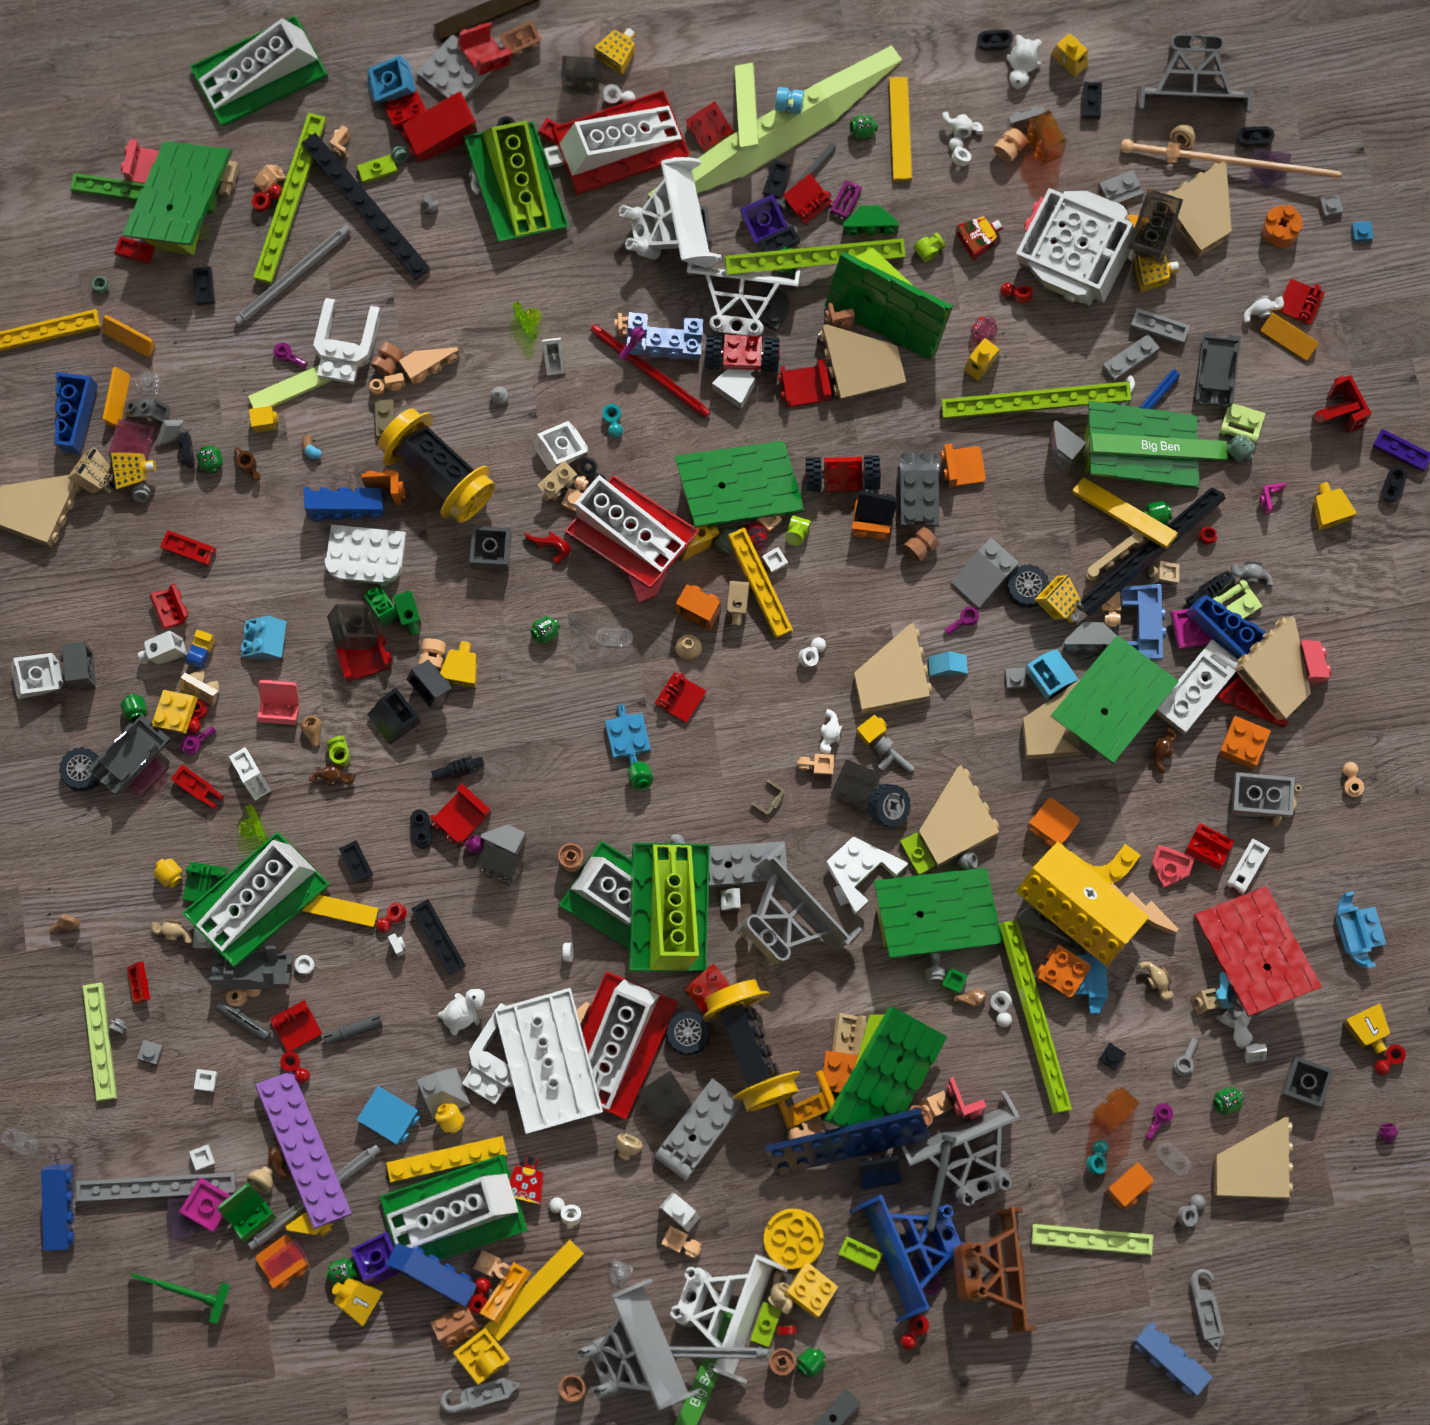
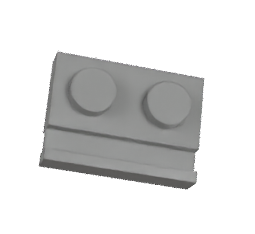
M1032 107L1026 112L1013 113L1008 117L1007 130L1013 127L1022 131L1044 124L1043 121L1046 114L1044 107Z
M1134 170L1099 183L1104 198L1119 204L1144 195Z

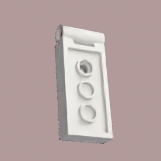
M1212 639L1181 676L1178 684L1154 713L1182 735H1185L1236 673L1234 667L1238 664L1237 661L1239 659ZM1202 677L1207 678L1208 681L1204 682Z

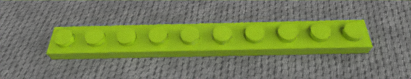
M312 113L307 115L253 276L254 280L269 284L273 283L313 163V159L303 149L301 143L314 133L321 139L327 121L324 116Z
M904 238L724 256L726 275L833 265L839 262V257L844 252L857 257L871 248H874L884 259L906 257Z
M1130 381L942 399L943 419L1088 406L1089 401L1106 403L1131 402L1132 399Z
M1018 920L1000 923L1001 934L1052 1112L1055 1114L1072 1110L1026 947L1017 923Z

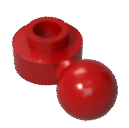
M273 184L269 187L267 194L264 192L256 193L251 200L252 206L258 212L267 211L271 206V199L280 198L282 188L277 184Z
M1006 282L1000 287V292L1004 297L1014 295L1015 300L1020 303H1027L1033 298V289L1029 286L1022 285L1015 288L1012 283Z
M198 699L196 706H200V709L193 711L187 729L192 734L200 731L201 723L199 720L203 719L208 713V707L201 699Z
M398 902L392 903L387 909V917H382L376 922L377 930L381 933H386L391 929L392 922H402L407 914L406 907Z
M1391 1045L1385 1052L1386 1059L1375 1063V1072L1381 1076L1387 1075L1391 1064L1399 1065L1405 1060V1049L1400 1045ZM1392 1052H1397L1399 1057L1394 1059Z
M292 1051L284 1053L280 1059L281 1067L288 1072L294 1071V1077L298 1083L304 1084L309 1081L310 1072L300 1067V1056ZM289 1058L294 1059L293 1065L288 1064Z
M484 1277L478 1278L475 1281L477 1293L471 1296L468 1301V1308L475 1315H480V1311L487 1302L484 1294L489 1291L490 1282ZM476 1301L482 1303L480 1308H475L474 1303Z
M915 1315L909 1320L908 1329L910 1332L901 1338V1346L904 1349L912 1350L917 1344L916 1337L922 1336L928 1331L929 1322L924 1316ZM916 1322H921L922 1328H917Z

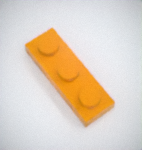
M513 1262L511 1270H508L505 1274L506 1280H501L480 1311V1314L498 1324L531 1273Z

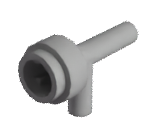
M883 736L874 746L875 752L880 756L884 753L888 755L878 767L884 771L895 760L907 772L911 773L915 767L890 747L893 741L889 737Z
M939 953L930 954L931 968L925 970L926 979L931 984L942 983L945 978V969L939 967Z

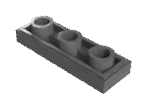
M845 1389L814 1425H841L861 1402ZM832 1414L837 1417L834 1423L829 1420V1416Z

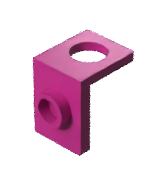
M1286 482L1263 486L1260 504L1264 506L1266 515H1270L1273 510L1269 493L1284 491Z

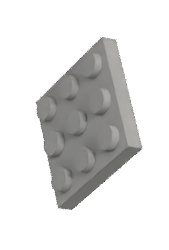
M452 34L417 72V76L446 99L461 91L466 100L491 72L479 76L458 47V38Z

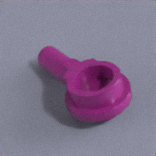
M643 327L633 328L629 335L631 337L630 342L619 354L621 359L625 360L630 351L643 339L646 333Z
M278 343L273 349V354L277 360L286 362L290 360L299 367L306 368L308 363L292 354V349L287 343Z
M973 607L964 608L961 611L960 619L945 628L944 631L947 635H950L964 624L967 626L975 625L979 619L978 611Z
M210 726L196 737L192 735L186 736L181 742L182 750L186 754H195L201 747V742L217 731L213 726Z
M1161 1103L1154 1108L1153 1116L1155 1120L1145 1135L1147 1139L1152 1140L1161 1124L1167 1123L1172 1119L1173 1110L1168 1104Z

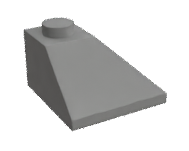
M457 1068L435 1072L417 1080L433 1119H435L437 1109L442 1104H455L459 1109L470 1105Z

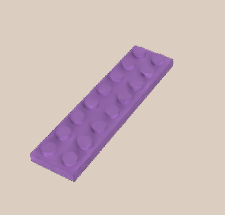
M293 1071L255 1084L313 1230L351 1216V1210L298 1082L295 1080Z

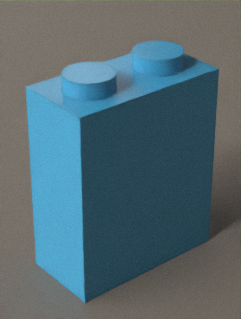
M377 1086L357 1121L399 1146L408 1139L410 1135L408 1131L411 1126L415 1127L418 1123L420 1112Z

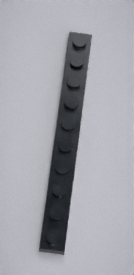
M314 133L301 143L303 149L411 276L418 280L430 271L429 265L320 137Z
M1211 487L1170 522L1167 527L1177 532V537L1170 546L1226 499L1224 493ZM1149 540L1076 603L1078 610L1089 616L1092 615L1167 549Z

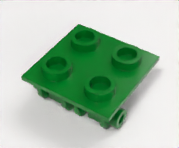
M190 862L189 866L186 867L187 879L182 900L197 901L227 875L228 867Z

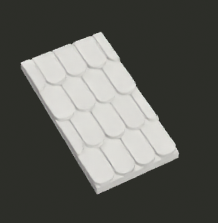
M571 988L495 1009L526 1134L603 1112Z

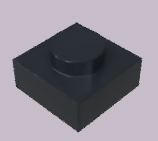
M1109 1042L1098 1060L1116 1070L1126 1053Z

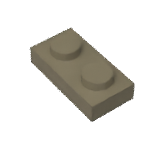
M394 400L375 401L376 437L380 438L386 427L395 419Z

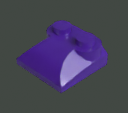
M774 194L739 209L741 218L745 222L754 243L788 227Z
M388 1232L382 1233L351 1249L366 1285L378 1284L400 1272V1270L386 1265L394 1250Z

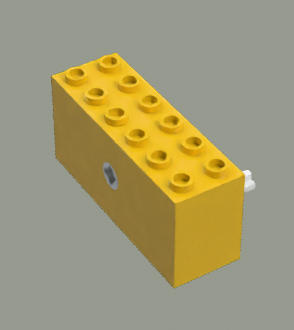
M1059 842L1031 869L1015 891L1106 967L1110 965L1149 918L1145 912Z

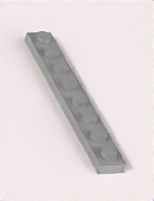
M236 1173L76 1181V1201L189 1196L200 1177L228 1194L235 1193Z

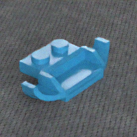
M1354 891L1345 892L1338 902L1337 916H1335L1345 953L1349 954L1351 959L1363 968L1375 967L1376 964L1371 962L1368 953L1371 952V948L1386 945L1376 908L1371 907L1359 910L1358 906L1353 907L1352 898L1355 895Z
M1085 949V955L1076 956L1089 963L1091 968L1074 995H1088L1089 1012L1100 1013L1108 996L1106 966Z

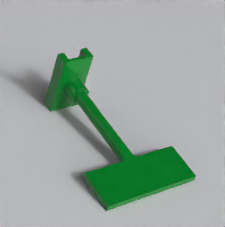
M132 1272L129 1273L130 1277L204 1302V1305L211 1307L208 1321L216 1324L218 1323L230 1288V1284L221 1282L216 1295L204 1294L166 1281L153 1280Z

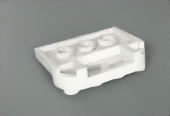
M331 524L327 557L325 558L326 568L329 574L339 582L344 580L388 586L389 583L396 580L401 574L407 534L402 531Z

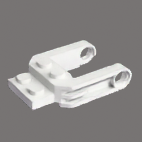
M326 298L313 344L316 354L321 359L317 377L354 384L358 367H363L370 363L381 319V308L370 307L361 345H356L355 343L329 339L336 300Z
M501 1003L497 1008L505 1007V1005ZM494 1011L469 1051L472 1068L462 1084L496 1105L506 1088L514 1087L509 1065L489 1052H484L499 1029Z

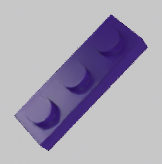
M1381 429L1372 446L1424 472L1430 461V452L1384 429Z

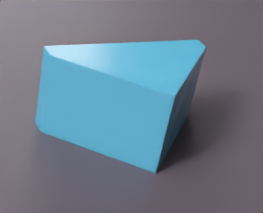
M948 651L928 657L930 677L968 674L967 656L964 654Z

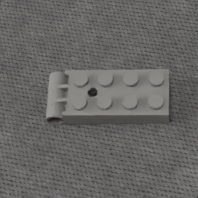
M785 841L710 847L709 888L767 884L768 881L755 866L782 843L784 847L775 857L787 869ZM730 863L732 867L726 868L725 864Z
M712 1078L656 1152L654 1158L686 1181L744 1105L743 1101L734 1100V1094ZM691 1135L696 1137V1140L693 1142L688 1139Z

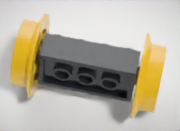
M414 408L402 412L386 427L379 438L378 447L384 452L383 462L386 465H393L402 460L445 500L440 511L442 518L453 517L459 523L469 520L483 508L495 490L496 485L489 478L490 468L482 466L474 470L430 429L433 416L429 412L419 414Z
M748 980L731 985L705 998L709 1011L703 1016V1020H713L722 1017L747 1086L749 1087L734 1095L733 1099L742 1100L747 1112L768 1107L797 1094L799 1090L795 1080L801 1074L800 1071H795L778 1076L780 1074L776 1063L773 1064L771 1059L773 1055L772 1050L765 1043V1032L756 1020L758 1019L756 1009L752 1008L753 1005L766 999L770 993L768 991H760L756 980Z

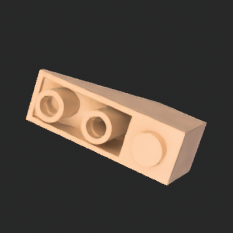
M457 347L420 350L412 352L399 360L411 383L415 384L416 382L424 381L426 376L431 373L439 372L446 364L454 363L460 357Z

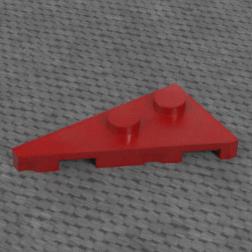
M1238 677L1216 696L1222 702L1282 728L1289 724L1286 719L1276 720L1241 677Z

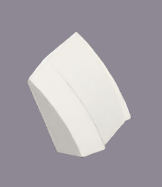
M569 421L538 433L533 441L535 451L550 471H553L563 461L569 464L588 452L586 443Z
M53 653L13 658L11 662V673L18 699L59 690L64 683L59 661Z

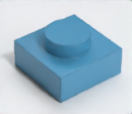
M1371 221L1352 223L1354 242L1373 240Z

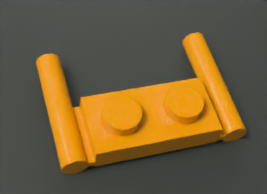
M823 1070L815 1073L823 1092L788 1108L785 1100L777 1103L787 1129L825 1114L832 1108L835 1100Z

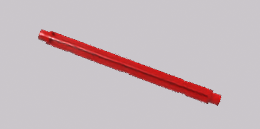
M596 324L591 327L590 331L595 334V337L614 349L618 354L621 353L625 347L623 343L615 339L602 327L600 328ZM628 354L626 357L627 361L697 414H701L705 418L710 415L711 411L704 404L688 394L639 355Z

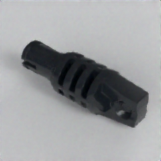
M1229 571L1213 577V579L1199 586L1198 591L1185 598L1187 605L1191 607L1197 599L1204 595L1210 598L1215 597L1235 582V578Z
M472 756L449 762L446 767L432 770L431 773L434 782L449 777L455 779L475 773L476 768L484 766L485 763L483 757L472 759Z

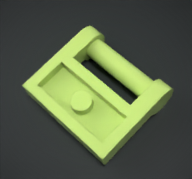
M1233 403L1232 406L1227 408L1220 434L1233 436L1239 434L1241 436L1247 435L1256 445L1266 413ZM1230 423L1254 432L1253 434L1229 427L1228 424Z
M1245 579L1238 581L1236 586L1220 596L1212 598L1222 604L1235 594L1243 591L1244 596L1227 606L1228 610L1238 613L1243 619L1262 608V604L1249 588Z

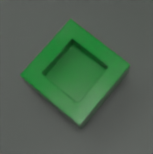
M950 967L942 986L960 994L968 975Z

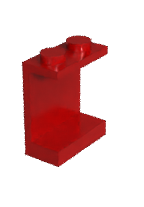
M491 22L459 32L457 45L479 76L509 66L511 63L512 51L509 48L501 50L490 35L492 29Z
M825 359L818 360V366L785 371V366H781L778 380L779 384H783L784 390L781 391L782 402H786L787 408L831 401L832 394Z
M1343 375L1336 378L1328 393V397L1331 398L1343 393L1347 401L1351 400L1352 403L1358 402L1361 408L1353 412L1354 414L1350 416L1345 425L1347 433H1351L1364 427L1372 413L1351 375L1347 377Z
M374 629L375 634L343 644L341 640L334 642L347 682L391 668L389 662H392L390 652L385 651L384 645L387 644L384 633L380 634L378 629Z
M462 783L457 787L458 792L435 816L433 814L430 816L433 821L431 825L439 832L440 830L444 831L447 834L445 838L451 844L456 842L459 846L491 814L490 808Z

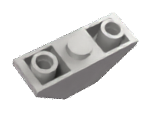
M1083 622L1064 641L1063 649H1068L1069 652H1077L1079 649L1096 652L1098 649H1106L1117 635L1103 622Z

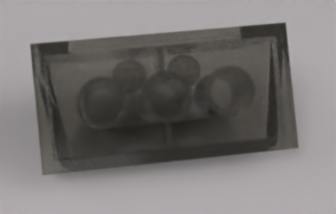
M1147 189L1128 249L1133 250L1138 256L1162 266L1183 199Z

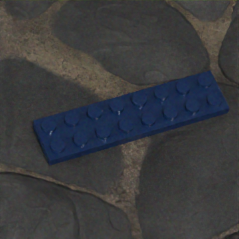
M917 1108L766 1145V1152L776 1176L921 1142L931 1139L922 1110Z

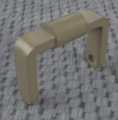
M769 779L766 782L780 791L770 804V808L766 811L754 802L750 804L767 816L774 809L778 808L784 795V789Z

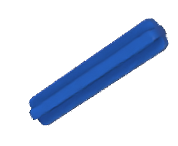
M1175 369L1171 370L1140 408L1152 409L1177 381L1180 373Z

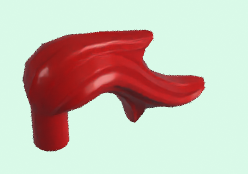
M549 531V536L543 538L534 537L524 532V536L529 541L538 545L537 550L546 546L555 547L560 552L553 558L557 564L570 554L571 548L568 542Z

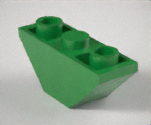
M861 205L843 223V234L850 236L857 235L858 233H865L866 235H875L876 233L892 235L898 233L899 222L880 205Z
M381 586L374 587L364 594L383 627L399 619L396 608Z

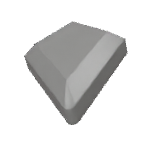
M163 420L155 446L159 447L178 441V437H181L183 432V420Z

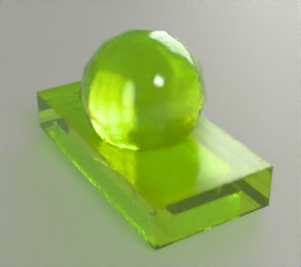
M518 300L513 303V310L529 339L532 341L537 338L536 330L533 326L540 323L542 314L534 307L524 311Z
M249 804L245 806V809L250 819H244L240 823L239 832L242 836L248 838L257 834L259 841L264 844L268 840L267 834L255 807Z

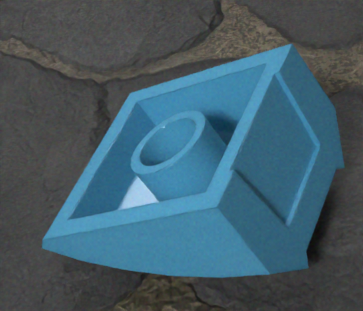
M400 55L368 69L367 82L371 99L374 102L400 98L414 93L416 89L411 67L407 60Z

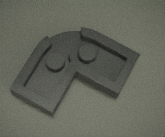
M765 282L756 296L767 298L773 286ZM777 289L767 305L770 308L761 320L762 324L776 332L787 318L790 308L788 297L779 289Z

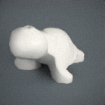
M1021 35L1015 37L1016 43L1011 51V56L1007 55L1006 59L1014 69L1010 74L1009 80L1012 87L1016 90L1022 89L1028 83V72L1041 67L1042 63L1038 62L1039 47L1042 41L1039 39L1032 41L1024 39Z
M470 989L466 992V997L459 993L455 994L454 997L456 998L443 1011L438 1013L439 1018L444 1021L452 1035L457 1036L459 1030L468 1027L472 1022L479 1025V1016L475 1013L474 1009L480 1008L485 998L483 990Z
M1233 994L1231 1008L1227 1009L1225 1014L1218 1015L1217 1020L1234 1028L1233 1038L1237 1047L1244 1049L1250 1045L1253 1036L1247 1029L1252 1015L1247 1016L1239 999Z

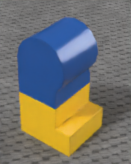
M197 629L191 649L186 657V664L202 669L216 639L213 635Z

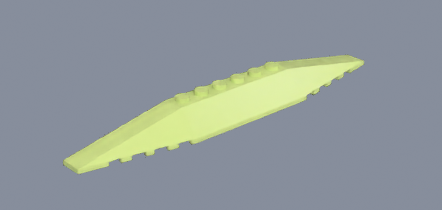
M890 46L805 90L801 115L790 113L789 110L780 112L774 109L757 119L758 149L741 151L739 131L724 139L698 158L701 160V165L692 170L696 192L709 191L715 186L725 185L739 177L740 179L746 177L836 122L845 111H848L883 76L891 72L902 59L895 49ZM790 99L789 104H793L794 99ZM656 189L651 191L648 196L651 197Z

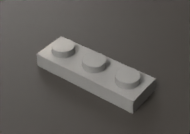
M1137 308L1130 327L1184 345L1190 325Z
M1147 334L1104 363L1103 368L1115 381L1158 352L1159 347L1151 336Z

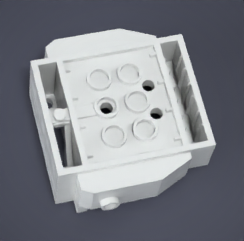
M1049 188L1016 255L1019 263L1028 266L1033 275L1045 288L1063 295L1070 302L1077 301L1090 306L1094 299L1105 302L1137 236L1134 225L1130 222L1127 210L1119 203L1112 202L1089 191H1064V193H1060ZM1061 223L1066 224L1063 228H1060L1059 225ZM1052 240H1057L1056 244H1051ZM1082 242L1087 243L1084 247L1080 246ZM1110 260L1109 263H1108V265H1107V267H1106V269H1105L1104 267H1105L1107 261Z

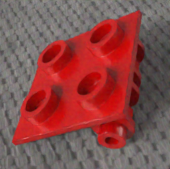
M417 91L383 104L394 130L402 129V124L426 111Z
M715 101L685 120L687 130L693 133L704 152L734 133Z
M811 173L782 195L804 224L808 223L833 202L830 199V192L824 191Z
M1290 278L1282 297L1284 306L1276 311L1311 325L1325 292L1321 290V286L1318 284H1314L1311 287Z
M674 672L654 704L687 723L707 691L686 679L684 674Z
M713 963L685 986L684 989L705 1015L709 1011L705 998L731 986V984Z
M305 1000L270 1018L287 1052L323 1034Z

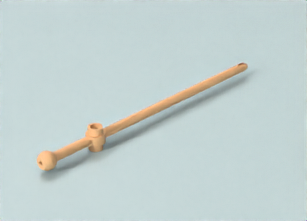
M1125 139L1121 145L1123 153L1127 154L1132 151L1165 155L1167 156L1166 161L1177 163V158L1182 157L1219 163L1225 161L1227 164L1338 179L1342 177L1340 171L1180 150V144L1169 142L1168 147L1164 148L1134 144L1132 140Z

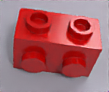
M175 584L170 585L169 589L150 594L149 597L162 630L184 625L188 618V610L183 605L181 592L176 588Z

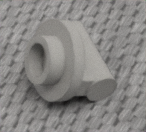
M429 195L424 196L421 199V204L426 207L423 212L427 211L430 214L437 209L436 204L438 200L432 202Z

